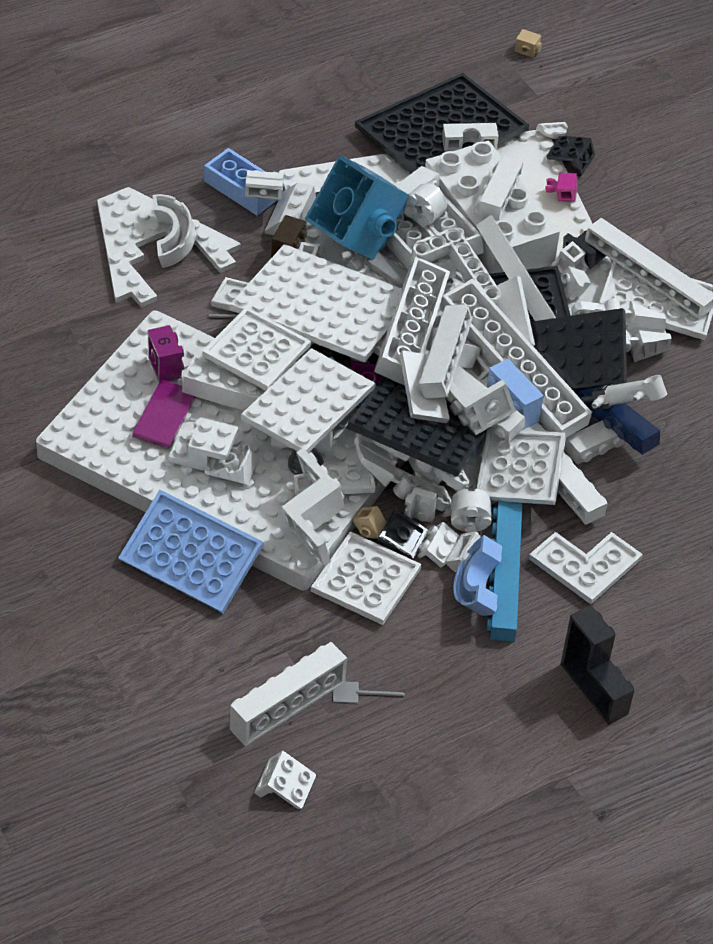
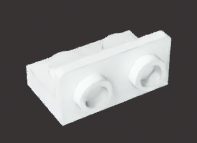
M414 487L412 494L408 493L405 505L407 506L404 514L411 519L416 518L420 521L433 523L437 493Z

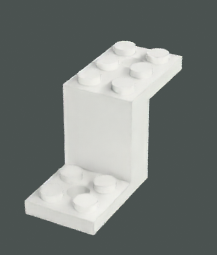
M302 448L296 453L302 472L312 482V485L283 505L282 510L290 530L325 567L331 562L329 557L330 550L326 546L327 540L321 533L317 534L314 530L345 508L343 501L345 497L340 491L342 487L336 478L332 479L324 465L320 466L317 463L316 457L311 452L307 453Z

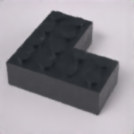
M590 605L570 615L560 665L606 723L610 724L629 714L634 687L630 681L624 678L621 670L610 660L616 635L613 628L608 626L603 620L601 613Z

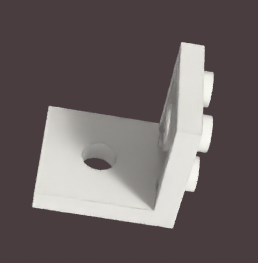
M503 380L470 399H467L452 382L446 397L451 402L449 407L455 416L458 415L463 426L467 425L475 435L516 412L507 385Z

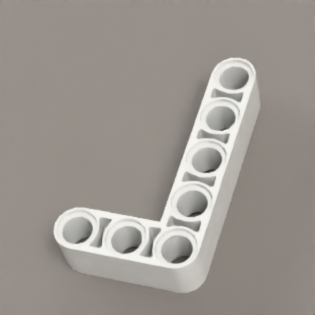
M451 228L417 241L414 244L411 253L412 262L416 256L432 262L448 255L465 282L473 279L497 305L500 290L460 230Z

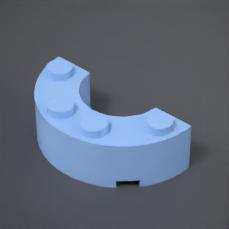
M483 535L467 551L469 556L465 562H460L454 579L453 591L455 599L462 605L479 615L487 616L493 615L497 610L498 595L485 587L490 573L501 562L502 546Z

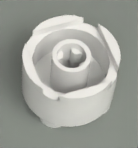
M422 183L409 194L405 202L404 213L421 227H426L446 211L447 201L444 202L442 198L444 194L437 186L431 183Z
M463 489L456 492L452 496L451 524L456 529L465 533L479 532L490 526L491 502L489 495L480 489H475V491Z

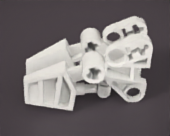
M611 298L603 304L578 302L572 306L571 311L572 315L619 309L621 305L618 299ZM632 303L629 309L626 310V352L631 350L633 361L637 362L670 350L671 335L666 334L665 314Z
M360 434L354 440L360 462L385 487L390 481L397 483L393 491L403 500H406L408 493L412 494L414 487L437 493L436 509L446 511L451 505V499L445 487L438 484L443 480L446 482V485L457 491L465 489L469 484L463 469L459 476L456 477ZM397 457L404 461H409L414 470L413 475L395 467Z

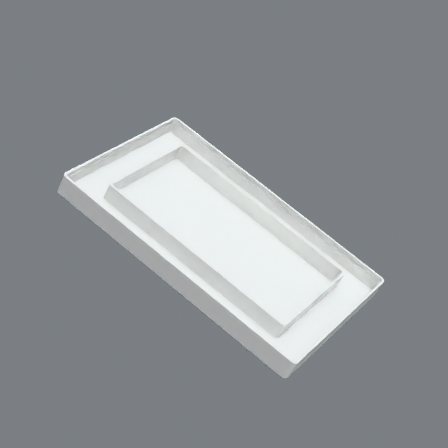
M152 311L37 437V457L144 512L147 511L160 489L263 541L264 546L252 566L299 590H307L324 569V566L290 530L282 510V506L295 497L294 474L288 469V459L294 449L271 446V436L241 420V414L244 411L199 397L195 398L181 428L194 431L200 417L238 426V434L232 448L247 444L251 451L258 455L259 465H256L249 480V485L207 475L205 471L169 462V455L177 436L170 449L132 437L137 423L159 384L148 358V330L170 325L172 331L177 333L178 345H182L184 350V357H182L184 370H182V379L169 382L182 386L183 376L196 351L203 352L215 339L159 311ZM354 408L334 428L330 452H320L324 461L323 465L327 470L328 467L332 466L337 468L346 466L348 462L352 461L360 462L354 442L358 433L346 429L349 420L357 412V408ZM190 419H198L196 422H187ZM397 457L395 467L400 469L406 461ZM375 476V493L343 494L345 497L343 499L345 508L314 530L317 534L321 533L327 540L326 546L330 550V559L349 532H352L356 527L353 519L360 509L371 507L386 488Z

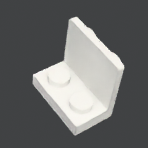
M281 751L268 760L254 793L259 797H263L268 793L274 792L297 809H301L316 774L286 752Z

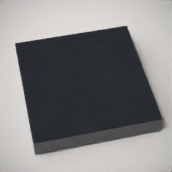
M395 508L377 540L398 554L412 560L428 529Z

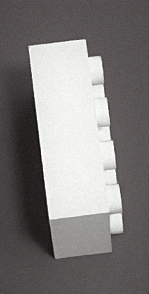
M490 141L477 142L466 148L444 152L442 155L426 159L425 168L439 174V189L478 232L479 230L476 225L487 217L478 215L479 207L477 206V200L479 196H483V188L485 184H489V176L491 173H494L496 162H500L502 158ZM519 180L500 220L495 221L525 269L551 265L556 258L560 231ZM482 237L484 253L477 255V257L489 274L504 272Z

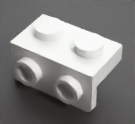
M444 522L437 526L433 525L428 530V537L420 544V551L417 554L418 558L426 555L440 568L446 564V559L460 537Z

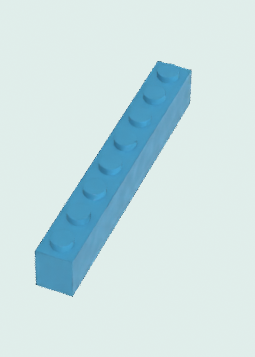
M498 500L497 508H493V519H496V523L492 525V535H495V538H492V540L502 546V559L492 570L489 577V582H493V586H489V591L498 595L497 610L491 615V619L487 621V631H490L491 640L515 642L518 615L522 503Z

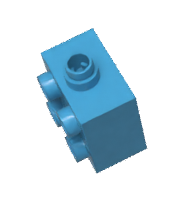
M339 154L305 220L342 246L374 260L378 251L385 247L388 237L396 231L397 223L395 220L403 214L406 206L405 202L409 194L372 170Z

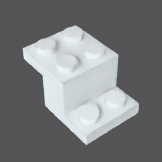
M200 417L194 431L180 429L170 452L169 462L205 471L211 457L226 461L238 434V426Z

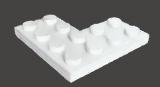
M555 532L530 553L529 560L585 601L592 604L642 559L643 554L612 532L585 554Z

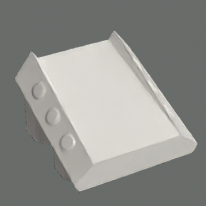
M239 445L237 448H231L226 461L211 457L205 469V474L249 485V480L256 465H259L258 455L251 451L249 445Z

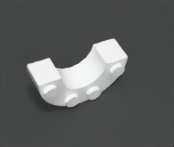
M157 194L153 195V206L158 222H166L173 226L168 236L157 241L158 258L162 268L178 263L190 252L194 245L196 232L190 212L183 202L181 203L175 197Z

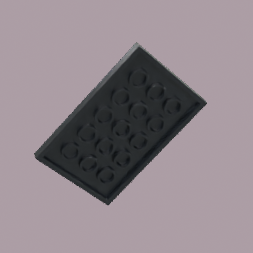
M619 308L530 322L535 343L533 347L573 391L598 388L600 385L613 383V385L627 383L625 309Z

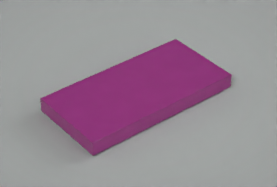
M161 379L137 423L132 437L170 449L196 396L182 392V385Z

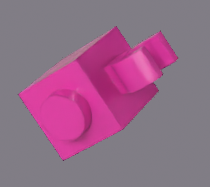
M559 173L558 182L553 178L546 179L548 186H545L547 193L557 192L558 201H576L578 188L577 173Z

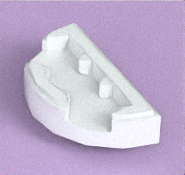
M565 122L538 124L536 129L547 137L558 139L559 136L566 134L568 126Z

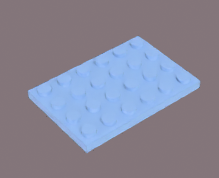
M159 489L118 559L224 614L264 543Z

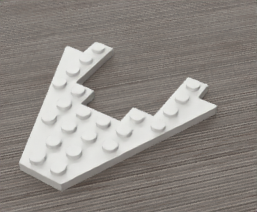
M127 187L98 199L97 205L115 302L118 303L132 296L142 308L156 302L157 295L132 267V265L144 260V254L138 247L168 236L173 226L166 222H158L152 198ZM192 219L196 232L194 244L221 274L236 267V261L230 254L240 250L241 244L201 224L198 220Z

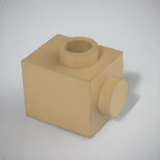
M522 29L516 38L515 52L534 58L535 54L540 52L542 48V43L540 42L541 35Z
M378 506L361 508L353 519L361 536L365 539L378 538L386 524V520Z

